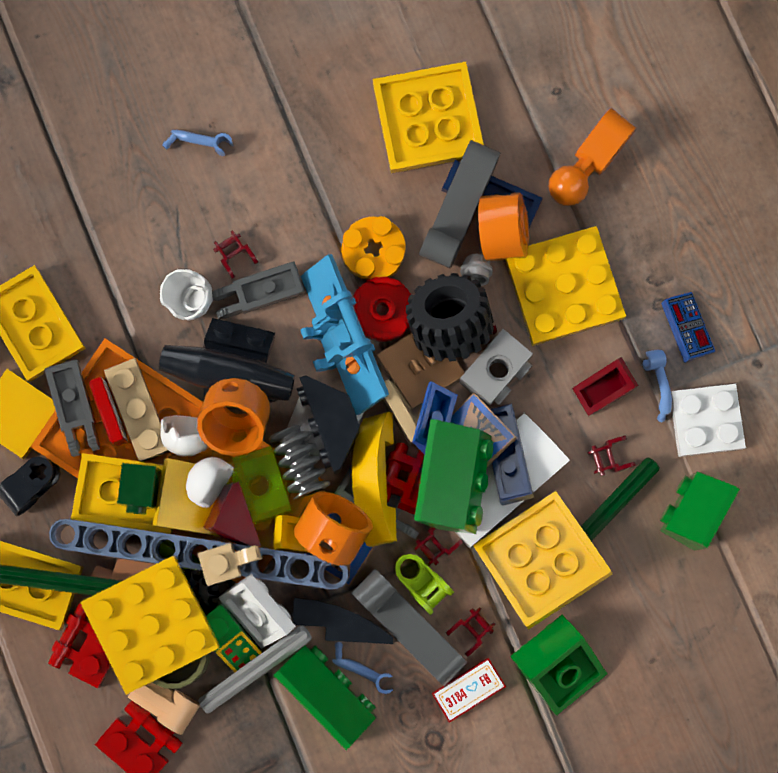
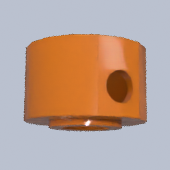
M519 192L510 195L481 196L478 206L480 243L485 260L497 261L507 258H526L529 243V222L522 194Z
M224 379L212 385L205 395L198 416L197 431L201 440L210 449L229 456L246 455L257 449L263 440L270 416V403L267 395L257 385L243 379ZM226 406L238 407L246 411V413L235 414ZM236 436L246 437L244 440L240 442H235L232 440V438Z
M322 491L316 492L294 527V535L306 550L319 559L331 564L345 566L352 563L373 526L367 514L357 505L337 494ZM337 513L341 517V523L339 524L330 518L328 514ZM324 541L329 546H331L333 550H329L322 547L320 545V542Z

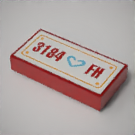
M102 377L90 380L89 385L110 442L116 446L128 443L107 382Z
M486 658L448 682L445 687L442 686L432 692V695L450 723L504 689L506 685L490 659Z

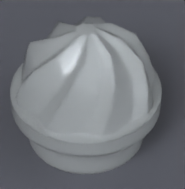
M477 253L466 257L460 268V273L462 276L464 274L471 276V280L476 279L481 283V286L488 284L489 277L493 274V268L490 261H486L483 255Z

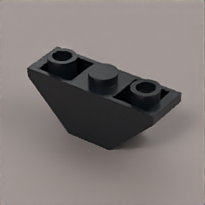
M309 376L299 377L302 386L296 389L302 406L309 405L313 417L307 419L314 438L321 436L325 447L319 450L325 469L332 467L334 474L340 473L360 432V425L349 395Z

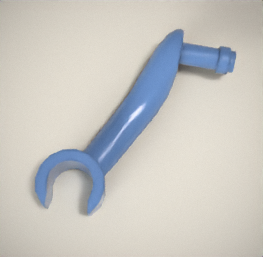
M171 130L172 135L162 145L165 149H169L171 144L176 139L189 143L214 147L218 155L225 156L224 151L218 147L219 143L226 141L233 146V142L226 133L210 137L183 130Z
M651 350L646 352L648 359L642 362V366L646 371L655 370L661 393L658 408L660 414L657 420L664 422L666 414L671 412L672 394L664 370L666 355L662 350Z
M335 642L336 659H332L335 665L374 682L377 690L383 694L393 691V689L385 690L379 686L380 679L383 677H393L391 674H379L359 662L342 659L343 644L342 642Z

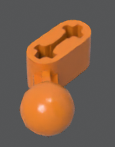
M610 108L575 153L579 160L574 166H562L552 173L548 187L554 201L563 206H573L584 200L589 189V176L593 172L601 175L637 128L613 108Z

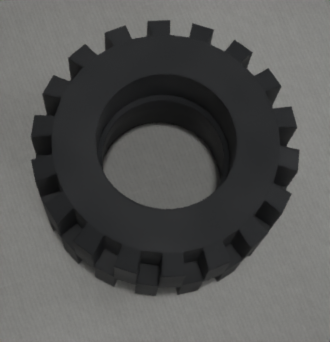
M451 273L450 276L441 274L437 275L438 278L434 280L430 278L424 281L425 285L418 286L414 290L415 294L409 296V305L406 306L407 320L417 348L423 351L424 355L429 358L434 356L437 361H443L444 358H448L449 362L456 361L458 357L468 358L471 352H479L481 344L489 342V335L493 334L494 321L487 293L484 287H481V283L476 279L471 280V276L465 274L459 277L458 273Z

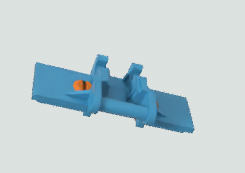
M328 254L301 275L316 317L312 319L313 327H305L300 331L304 340H321L326 358L313 361L316 371L321 372L337 368L355 414L360 415L389 396V393L373 355L375 347L371 340L365 337L354 310L355 298L350 291H347L333 255Z

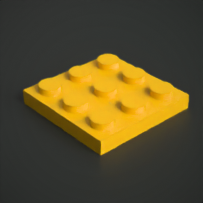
M466 61L372 79L391 173L462 160L470 140L484 145Z
M597 226L529 245L526 258L505 259L532 346L626 318Z
M556 491L473 545L528 630L613 575L611 569Z
M175 555L80 602L126 695L220 647Z

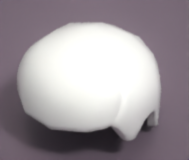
M177 269L168 274L161 284L160 301L173 316L181 320H197L206 314L213 301L212 287L201 274L189 269Z
M175 415L164 417L161 420V441L165 448L179 456H194L205 451L208 446L201 440L197 431L198 418Z
M208 457L196 463L188 473L186 483L188 498L200 507H211L232 475L233 466L217 457Z

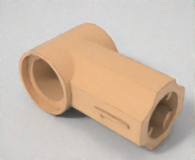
M152 682L131 692L128 696L133 702L157 716V720L162 725L180 735L183 734L200 707L198 702L181 691L163 688Z

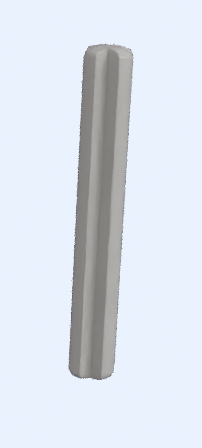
M300 625L200 697L198 703L203 711L211 713L306 645L312 639L308 629Z

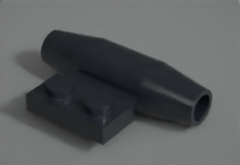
M215 318L211 320L204 338L203 347L165 345L159 361V371L206 389H210L212 385L224 379L237 378L247 380L257 385L267 395L268 400L289 401L295 381L294 374L267 363L274 344L275 332Z

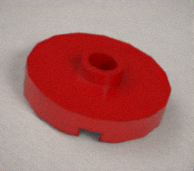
M374 277L362 284L354 292L353 297L356 304L353 307L366 338L378 342L392 341L402 336L409 329L406 306L409 305L408 298L411 293L399 280L390 277ZM385 305L388 307L389 312L386 315H379L376 311L377 308Z

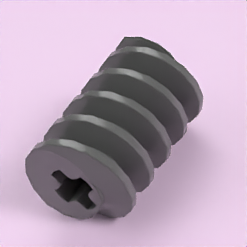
M302 424L279 431L269 438L271 443H281L274 449V454L276 456H285L278 463L280 468H290L283 474V479L285 481H294L287 488L289 493H299L293 500L319 492L330 485V481H319L318 479L326 470L325 468H314V465L321 460V456H310L309 452L317 447L316 443H305V439L312 435V432L301 431L300 427L303 426Z

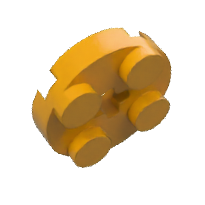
M383 216L365 217L354 222L345 231L341 247L342 258L347 269L352 274L367 279V281L374 277H392L397 273L404 260L406 251L405 239L400 229L388 218ZM374 241L375 244L380 243L382 245V248L379 249V256L374 257L372 253H365L364 250L368 248L369 242Z

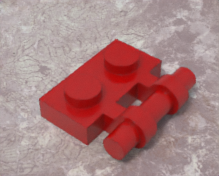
M397 443L394 451L389 453L386 461L388 465L386 470L387 503L391 495L396 494L401 497L397 508L415 515L425 455L419 449L416 457L413 458L406 455L409 449L406 444ZM401 470L410 473L407 482L397 479Z
M79 602L74 613H70L65 623L68 625L60 640H56L51 648L53 654L48 664L60 669L66 657L74 661L68 674L98 689L101 687L111 664L91 623L85 620L87 615ZM79 630L88 634L80 651L71 647Z
M131 700L124 708V711L133 718L130 724L127 725L119 717L116 718L94 745L126 773H160L169 762L168 759L159 753L161 749L166 746L175 754L183 743L174 736V731L161 725L151 716V712ZM141 726L156 738L151 745L136 733Z

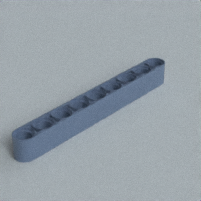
M70 519L56 521L49 531L51 543L59 549L150 563H159L165 560L160 555L159 548L164 541L171 540L175 545L174 555L180 566L202 570L201 564H197L192 558L195 547L204 545L209 550L228 544L226 542ZM70 525L75 531V537L71 543L65 544L61 539V532L66 526ZM104 530L108 535V543L104 548L98 549L94 544V536L97 532ZM133 535H137L142 541L141 549L135 554H131L126 547L128 539ZM233 544L234 550L238 551L248 547H252L246 545ZM266 548L259 549L261 556L271 555L274 557L276 567L273 572L269 574L262 573L258 567L259 560L239 566L244 577L252 574L258 579L325 589H339L347 583L349 578L347 566L339 565L343 570L342 580L337 584H330L326 581L324 572L328 566L333 564L313 555ZM303 559L308 563L310 571L305 578L297 579L293 576L291 567L295 561Z

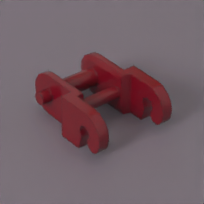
M232 230L230 231L232 236L220 244L214 241L216 247L213 249L215 253L219 251L223 259L220 261L231 279L235 278V275L228 266L229 259L240 252L247 253L254 264L258 263L249 246L241 244L239 240L241 235L239 233L235 234ZM236 242L239 248L225 255L223 249Z
M626 435L605 442L606 446L597 448L596 445L591 446L592 450L588 451L587 454H593L597 466L594 474L600 473L603 476L606 475L605 471L613 468L615 472H619L636 466L635 462L619 466L618 463H615L611 451L612 444L627 440ZM605 450L611 464L604 467L599 453Z
M431 527L427 531L429 536L422 542L418 539L414 550L420 549L430 560L427 564L428 566L432 563L436 566L439 564L437 559L444 553L447 556L450 555L464 541L460 539L448 550L434 537L433 532L436 528ZM431 540L441 552L435 556L425 545L427 541Z
M480 607L477 610L472 608L469 611L471 615L465 621L460 618L446 632V635L449 636L460 625H463L473 634L477 642L465 653L467 657L483 644L480 639L487 632L490 634L494 632L492 628L496 625L494 622L489 624L479 614L481 611ZM473 618L485 629L480 634L468 623Z

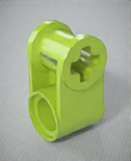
M405 554L395 562L394 573L397 579L409 590L410 595L430 616L434 613L433 608L447 595L452 596L454 594L449 585L417 555ZM407 559L414 560L418 565L417 575L410 579L403 577L400 572L402 562ZM438 587L437 591H435V592L427 599V596H428L429 594H431V593Z

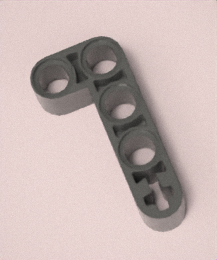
M470 140L434 225L429 229L419 253L421 257L449 269L452 268L479 206V199L484 195L501 152Z
M376 569L352 592L353 596L444 687L468 663Z

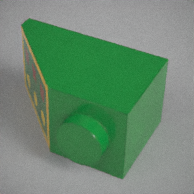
M220 604L206 616L220 645L214 651L234 673L263 653L224 604Z

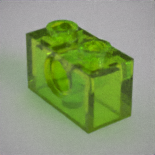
M271 446L232 458L235 467H233L231 477L233 482L239 481L254 524L293 512L277 459ZM257 478H265L269 482V488L263 495H255L251 491V484Z

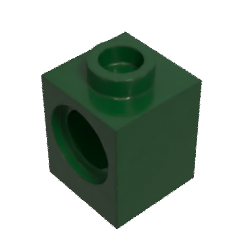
M122 463L117 504L126 506V513L146 515L147 509H156L161 469L156 466Z

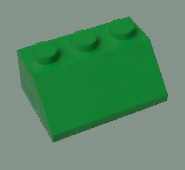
M435 419L430 420L414 517L415 521L439 530L469 534L477 533V526L481 525L483 519L482 495L488 487L487 463L493 455L491 435L476 428Z
M306 644L273 676L347 751L376 719V715L372 712L376 706L363 693L357 697L350 690L351 680L340 669L334 673L325 664L329 658L316 645L310 649Z

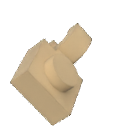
M233 543L198 553L207 586L240 577L242 574L239 566L262 559L259 546H252L235 552Z

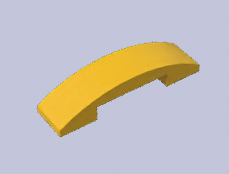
M389 411L363 419L360 425V432L354 444L352 460L354 504L366 513L372 522L373 528L365 540L366 546L369 547L397 541L396 508L387 506L385 447L394 444L393 413Z

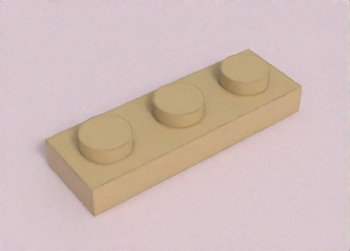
M133 358L104 370L138 460L145 462L170 452L161 441V421L137 360Z

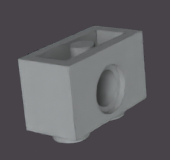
M502 329L463 374L459 383L472 394L475 393L488 407L494 401L500 405L511 392V389L508 387L509 383L515 377L521 380L533 366L528 362L533 353ZM494 363H501L506 367L507 375L503 378H496L490 373L489 367Z

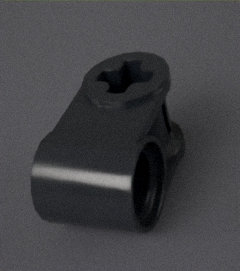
M33 457L29 459L15 473L0 483V498L16 517L22 515L59 481L61 475L60 467L47 458ZM40 466L47 467L44 470V474L46 475L44 479L38 478V476L40 475V470L38 468Z

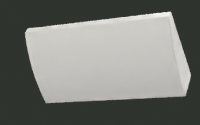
M524 413L516 421L534 492L570 460ZM492 464L486 469L488 487L482 495L483 519L481 525L477 526V533L455 532L468 548L472 547L523 502L519 501L501 505Z

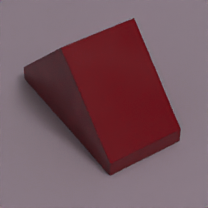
M620 357L572 389L587 415L590 416L631 393L639 385L623 358Z
M239 481L225 484L203 528L239 545L261 546Z

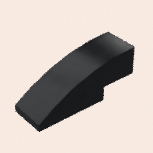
M294 598V625L326 627L325 641L393 644V637L354 612L320 601Z

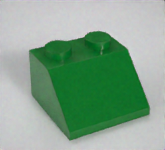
M695 472L690 477L685 475L676 489V493L679 494L674 506L669 504L660 518V521L664 523L660 531L694 551L708 548L740 488L700 472Z
M563 615L548 624L545 629L510 656L556 716L608 674L585 638Z

